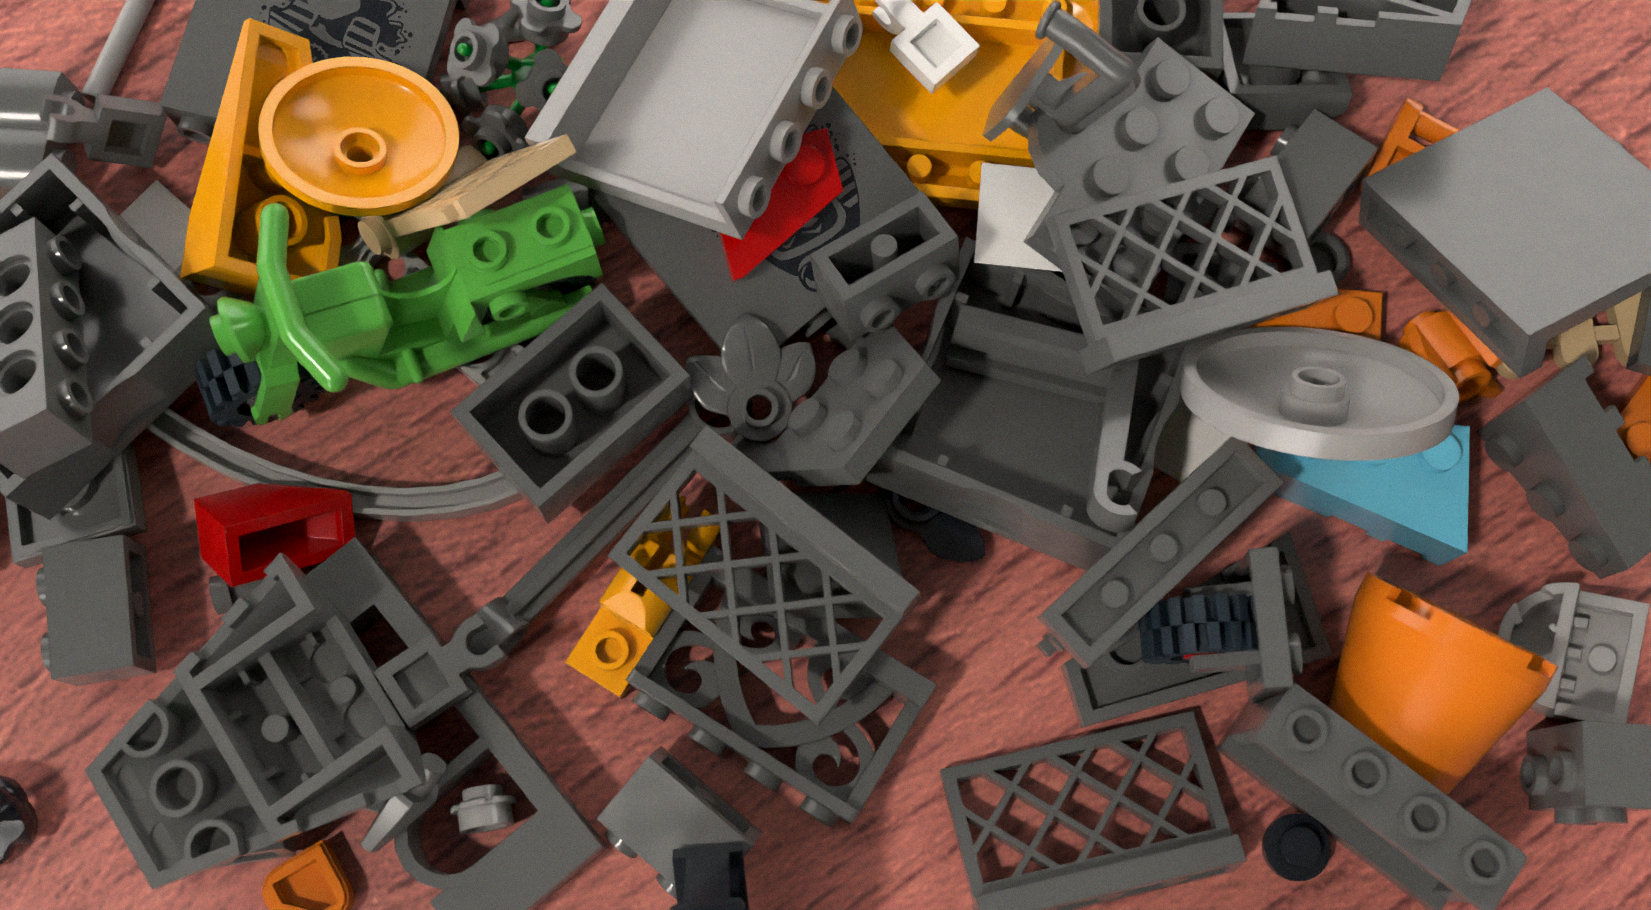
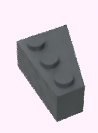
M1260 0L1256 8L1242 64L1440 81L1472 0Z
M1582 355L1530 389L1476 432L1485 442V450L1490 459L1501 469L1509 471L1524 488L1531 508L1543 519L1551 521L1569 542L1568 548L1573 558L1583 568L1594 572L1599 579H1603L1630 569L1651 552V464L1645 456H1639L1633 460L1616 431L1625 421L1616 406H1608L1603 410L1585 380L1595 371L1586 356Z

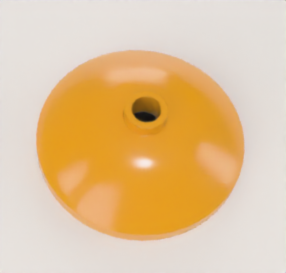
M338 57L306 65L289 74L273 88L266 98L259 116V145L262 157L271 174L287 191L300 200L322 210L337 214L380 216L411 208L432 196L442 187L452 173L457 160L459 130L455 114L448 101L435 86L419 74L385 60L367 57Z

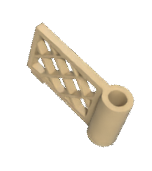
M567 134L487 160L473 146L464 145L458 149L457 160L449 178L432 196L400 212L380 216H361L362 220L358 222V230L371 251L377 255L384 253L391 259L397 260L432 238L435 227L442 225L444 230L452 227L459 220L472 216L577 151Z

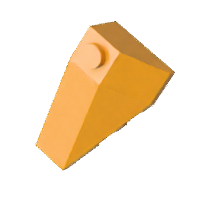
M252 18L244 21L189 215L180 274L181 279L239 294L255 295L259 279L256 265L260 215L262 209L270 203L283 205L289 213L286 268L291 281L338 267L342 241L339 216H332L331 212L312 206L287 191L266 166L259 145L258 124L262 106L270 92L280 81L294 71L313 63L309 39Z

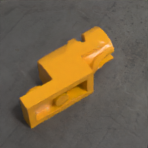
M679 495L681 517L685 519L690 512V508L685 505L686 497ZM671 507L667 509L658 522L672 520ZM704 509L700 517L713 514ZM720 525L691 529L686 539V566L700 564L711 545L714 546L716 539L720 535ZM673 531L647 534L630 557L648 571L676 567L675 549L672 544ZM620 567L598 601L601 608L565 663L620 699H623L630 688L626 678L631 670L634 669L673 608ZM687 576L688 584L690 583L693 576ZM677 578L660 579L661 582L679 595Z

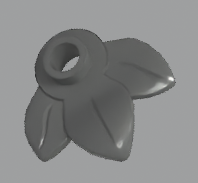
M743 313L728 329L721 347V357L711 355L691 356L686 362V372L690 375L692 392L703 408L717 414L727 415L735 431L745 439L754 442H766L780 436L788 427V419L792 413V404L811 389L815 378L816 366L810 343L798 342L780 349L775 336L767 325L754 316ZM755 398H766L772 404L771 414L764 420H754L748 415V405Z

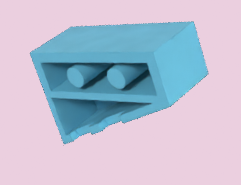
M1454 425L1450 435L1444 441L1426 451L1384 460H1329L1293 455L1256 446L1255 453L1284 482L1272 494L1327 518L1332 515L1366 530V535L1380 541L1390 540L1422 554V559L1438 566L1468 553L1470 426Z

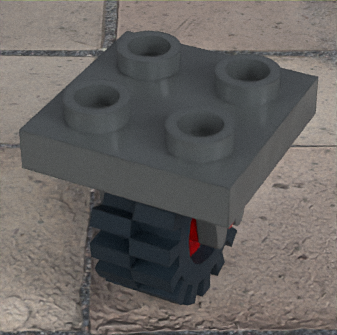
M1278 547L1249 549L1234 571L1235 583L1185 588V592L1182 593L1183 598L1174 597L1168 598V601L1159 600L1138 620L1142 661L1144 663H1166V665L1187 663L1190 666V673L1245 671L1248 701L1265 700L1280 695L1285 689L1293 687V675L1302 674L1303 660L1300 638L1297 633H1287L1285 607L1293 606L1295 601L1293 574L1290 565H1280Z

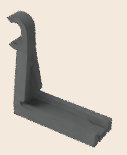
M961 304L944 366L1098 404L1095 410L1091 474L1086 505L1087 513L1096 525L1107 531L1117 533L1130 531L1138 513L1130 505H1118L1112 502L1107 496V487H1118L1126 492L1135 487L1142 472L1134 464L1124 461L1139 360L1087 375L1079 354V350L1088 346L1083 334Z

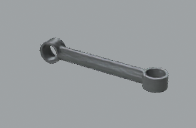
M693 394V398L689 400V414L503 597L493 599L477 612L483 618L488 628L472 638L470 642L472 653L474 655H483L498 644L508 655L523 639L530 627L529 624L645 510L692 452L689 445L705 425L728 443L733 442L739 435L733 426L717 428L703 422L698 416L700 403ZM752 401L749 403L748 409H747L748 415H749L751 418H752Z

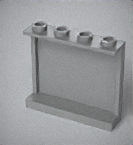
M609 0L524 138L529 146L565 134L568 135L577 152L548 169L547 171L551 175L743 240L754 219L760 217L766 210L771 196V189L784 166L796 157L801 146L802 135L816 110L821 109L828 101L833 80L846 57L853 55L857 50L862 37V21L853 0H830L828 4L814 0Z

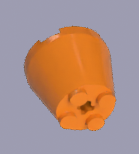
M1367 571L1354 596L1329 708L1441 792L1449 794L1544 694L1559 666L1520 645L1517 646L1509 642V640L1441 605L1397 584L1393 586L1382 580L1383 578Z

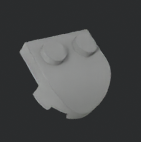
M1571 582L1544 585L1540 591L1527 596L1518 604L1514 603L1505 614L1500 624L1498 635L1559 666L1547 690L1530 708L1546 717L1570 723L1579 721L1627 723L1650 604L1581 591L1579 583Z

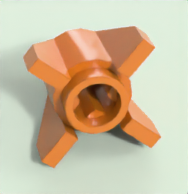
M1425 311L1415 316L1406 324L1403 329L1404 336L1401 338L1398 347L1428 360L1444 371L1453 380L1458 389V404L1469 400L1477 394L1482 397L1495 399L1503 392L1490 371L1486 368L1487 364L1490 367L1497 368L1503 362L1452 312L1441 311L1435 313L1434 311Z

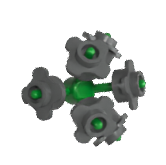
M571 0L510 1L511 7L520 13V33L528 41L535 43V52L523 59L509 55L508 43L503 37L500 26L493 23H488L484 27L477 26L476 22L469 18H463L457 23L454 29V38L450 45V53L448 54V73L440 75L441 88L439 91L448 101L452 110L459 109L463 118L461 123L462 130L472 138L473 147L478 149L487 160L529 147L524 138L528 133V128L520 116L526 107L534 106L541 111L569 67L556 51L548 48L549 46L563 43L568 38L569 33L579 31L582 25L581 16L574 13L570 6ZM506 68L512 70L511 74L502 75ZM509 87L514 88L516 99L510 108L497 104L488 106L487 91ZM483 111L479 118L472 117V113Z

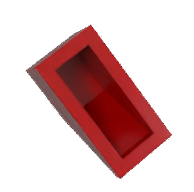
M256 483L194 499L201 558L230 587L264 579L267 576L264 570L279 553L286 554L300 569L324 562L355 537L352 494L347 490Z

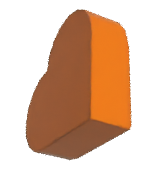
M320 840L275 867L268 873L262 886L264 904L269 910H351L354 905L355 894L352 884L328 840Z

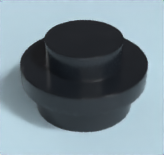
M1286 814L1280 816L1269 824L1263 835L1262 852L1269 868L1283 879L1290 881L1313 879L1325 869L1330 858V841L1326 831L1321 824L1307 815Z

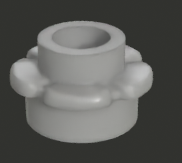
M490 784L463 790V802L453 805L450 809L451 815H458L460 834H476L513 826L512 807L517 805V801L514 796L503 795L501 784Z

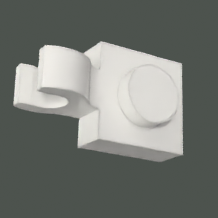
M875 0L879 6L872 12V15L885 30L897 35L891 41L889 51L931 94L977 55L980 45L938 2L923 13L912 0Z

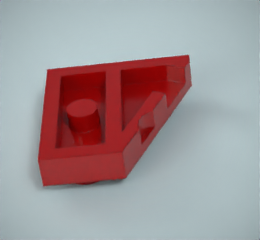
M827 128L803 133L801 146L796 157L784 166L771 189V196L766 210L760 217L754 219L743 240L719 232L731 282L742 280L843 192Z

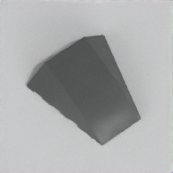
M279 553L264 570L267 576L247 598L240 597L220 619L224 624L199 652L191 651L173 671L176 677L156 700L148 699L85 769L87 776L152 889H159L427 784L416 731L409 729L373 671L378 669L348 619L286 554Z

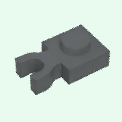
M478 613L462 622L452 640L443 646L438 637L431 633L373 671L409 729L417 730L471 694L473 691L464 679L466 675L473 671L493 669L509 659L498 644L483 655H474L470 649L472 638L488 628Z

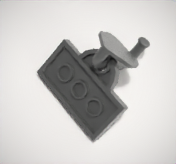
M1054 0L1043 14L1035 32L1037 39H1044L1045 37L1047 39L1040 45L993 104L989 111L982 136L991 142L1009 127L1017 134L1028 139V150L1038 174L1055 192L1023 242L1062 270L1046 220L1053 215L1220 171L1255 113L1160 38H1156L1148 44L1134 64L1127 56L1087 25L1061 9V2ZM1063 49L1092 70L1089 73L1083 72L1058 81L1048 73ZM1198 193L1192 194L1182 214L1192 219L1204 197ZM1175 199L1163 203L1172 207ZM1141 208L1134 211L1126 230L1154 246L1165 222ZM1119 215L1108 217L1107 219L1116 223ZM1087 224L1070 228L1078 252L1098 262L1109 237ZM1175 229L1165 251L1166 254L1170 255L1183 232ZM1119 244L1108 269L1137 285L1147 260ZM1158 267L1154 275V278L1150 284V287L1154 282L1155 278L1157 277L1158 273L1160 272V267ZM1086 274L1089 282L1091 276ZM1101 283L1096 294L1099 299L1123 316L1130 300L1129 298Z

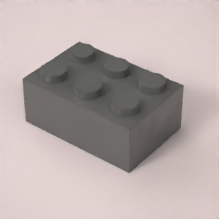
M601 283L450 412L463 432L549 524L693 398L690 375L607 287Z

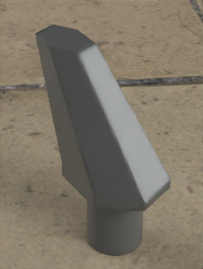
M424 753L421 758L427 784L385 800L360 844L369 853L383 848L435 803L438 793L437 782L446 770V764L441 757L433 753Z

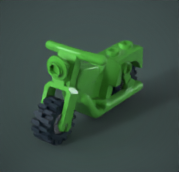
M566 184L497 211L482 209L466 219L459 220L457 226L444 230L442 225L435 227L427 248V254L432 266L390 282L384 270L376 269L374 271L370 263L363 261L291 281L286 268L289 213L281 204H268L262 209L260 215L256 265L259 279L254 302L251 303L225 296L217 300L219 314L210 317V325L221 350L213 349L206 354L208 359H200L196 363L197 369H194L212 423L217 422V425L222 427L232 424V427H243L248 421H251L252 426L257 424L265 425L269 417L272 416L274 420L279 419L281 421L289 417L293 411L297 412L304 408L303 402H314L318 399V393H324L325 390L335 393L343 390L347 386L348 377L389 390L400 389L414 383H422L424 379L542 334L588 295L595 286L594 281H597L598 277L603 276L595 248L606 244V240L593 208L589 207L580 211L573 192H571L569 185ZM487 311L489 318L491 317L494 322L483 325L482 321Z

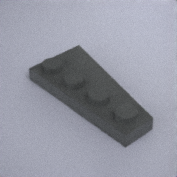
M1288 532L1263 548L1278 547L1280 565H1290L1292 569L1295 601L1293 606L1285 607L1287 633H1297L1299 635L1303 664L1327 658L1332 655L1291 534ZM1241 560L1196 587L1235 583L1234 571ZM1138 621L1090 667L1084 669L1075 658L1061 665L1080 729L1246 681L1245 671L1190 673V666L1187 663L1176 665L1144 663L1142 661Z

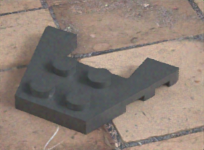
M833 318L823 331L838 347L848 350L842 352L833 360L828 369L829 377L812 398L801 402L792 411L788 419V427L775 443L770 441L754 442L738 435L731 445L777 481L792 479L799 487L860 484L941 381L893 324L879 332H867L851 342Z

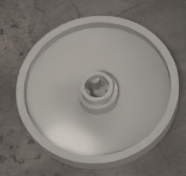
M1304 327L1247 328L1205 339L1194 345L1186 353L1180 385L1181 396L1186 406L1202 421L1215 429L1239 440L1267 449L1329 460H1384L1417 454L1435 447L1450 435L1454 427L1459 402L1458 389L1453 380L1439 367L1412 352L1359 335Z

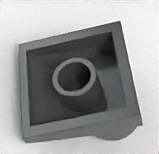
M1255 12L1223 13V71L1218 78V84L1255 113L1245 131L1285 130L1291 123L1299 128L1314 109L1332 120L1334 117L1347 111L1353 94L1347 73L1242 64Z

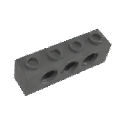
M35 217L0 234V464L22 479L93 444L90 413L93 411L94 406L88 391L86 363L89 361V352L84 343L82 315L85 314V305L80 296L78 270L81 268V260L77 250L66 237L62 235L55 236Z

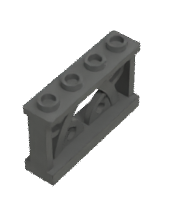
M711 545L700 564L723 562V552ZM751 569L734 570L738 608L771 604L768 580ZM725 572L694 575L688 584L690 605L697 610L711 587L715 586L724 592L719 610L728 609ZM672 609L644 654L626 678L628 684L638 690L632 702L663 722L666 721L671 712L693 725L687 737L718 757L722 756L726 748L739 754L749 761L743 772L773 792L777 793L782 783L802 794L805 796V799L799 808L833 829L839 819L852 825L935 689L936 684L879 650L841 698L847 702L839 707L835 706L820 726L811 719L789 724L756 725L742 694L737 660L704 633L684 631L689 621ZM773 614L739 618L740 633L746 639L755 641L751 635V629L755 623L760 621L770 624L775 632V638L770 646L765 648L742 646L752 655L781 652L778 619H774ZM827 618L787 619L790 650L800 640L813 648L830 646ZM717 620L716 626L731 637L730 620ZM836 623L838 645L865 642L861 637ZM689 646H699L714 650V664L709 661L699 660L688 664L683 669V671L693 670L700 674L702 684L695 693L687 694L680 692L669 684L666 678V663L674 652ZM857 652L839 654L842 670L845 669ZM831 655L809 658L807 668L808 686L816 704L826 693L821 679L826 671L832 669ZM720 696L733 731L698 709L711 705ZM891 696L904 704L874 754L869 741L855 724L871 714ZM843 731L857 749L860 762L859 771L853 781L846 785H825L814 774L812 768L813 761L818 756L825 754L831 756L835 760L837 767H839L841 760L840 749L831 736ZM799 746L795 757L796 771L761 749H781Z
M1293 684V687L1285 689L1282 694L1272 698L1248 701L1215 747L1218 752L1300 814L1315 819L1329 836L1427 910H1442L1447 901L1469 902L1478 910H1495L1527 861L1526 855L1297 684Z

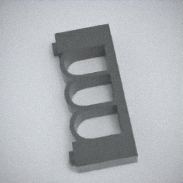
M356 537L306 575L348 619L358 637L385 617L408 648L431 633L438 637L443 646L446 645L441 636L373 551ZM469 673L464 679L473 692L454 704V706L480 738L446 765L445 772L437 782V800L394 837L395 851L404 870L417 881L435 888L444 889L430 901L435 910H535L609 847ZM495 756L538 812L473 866L456 874L440 871L428 860L422 848L421 829L426 815L436 803ZM385 801L364 809L378 813Z

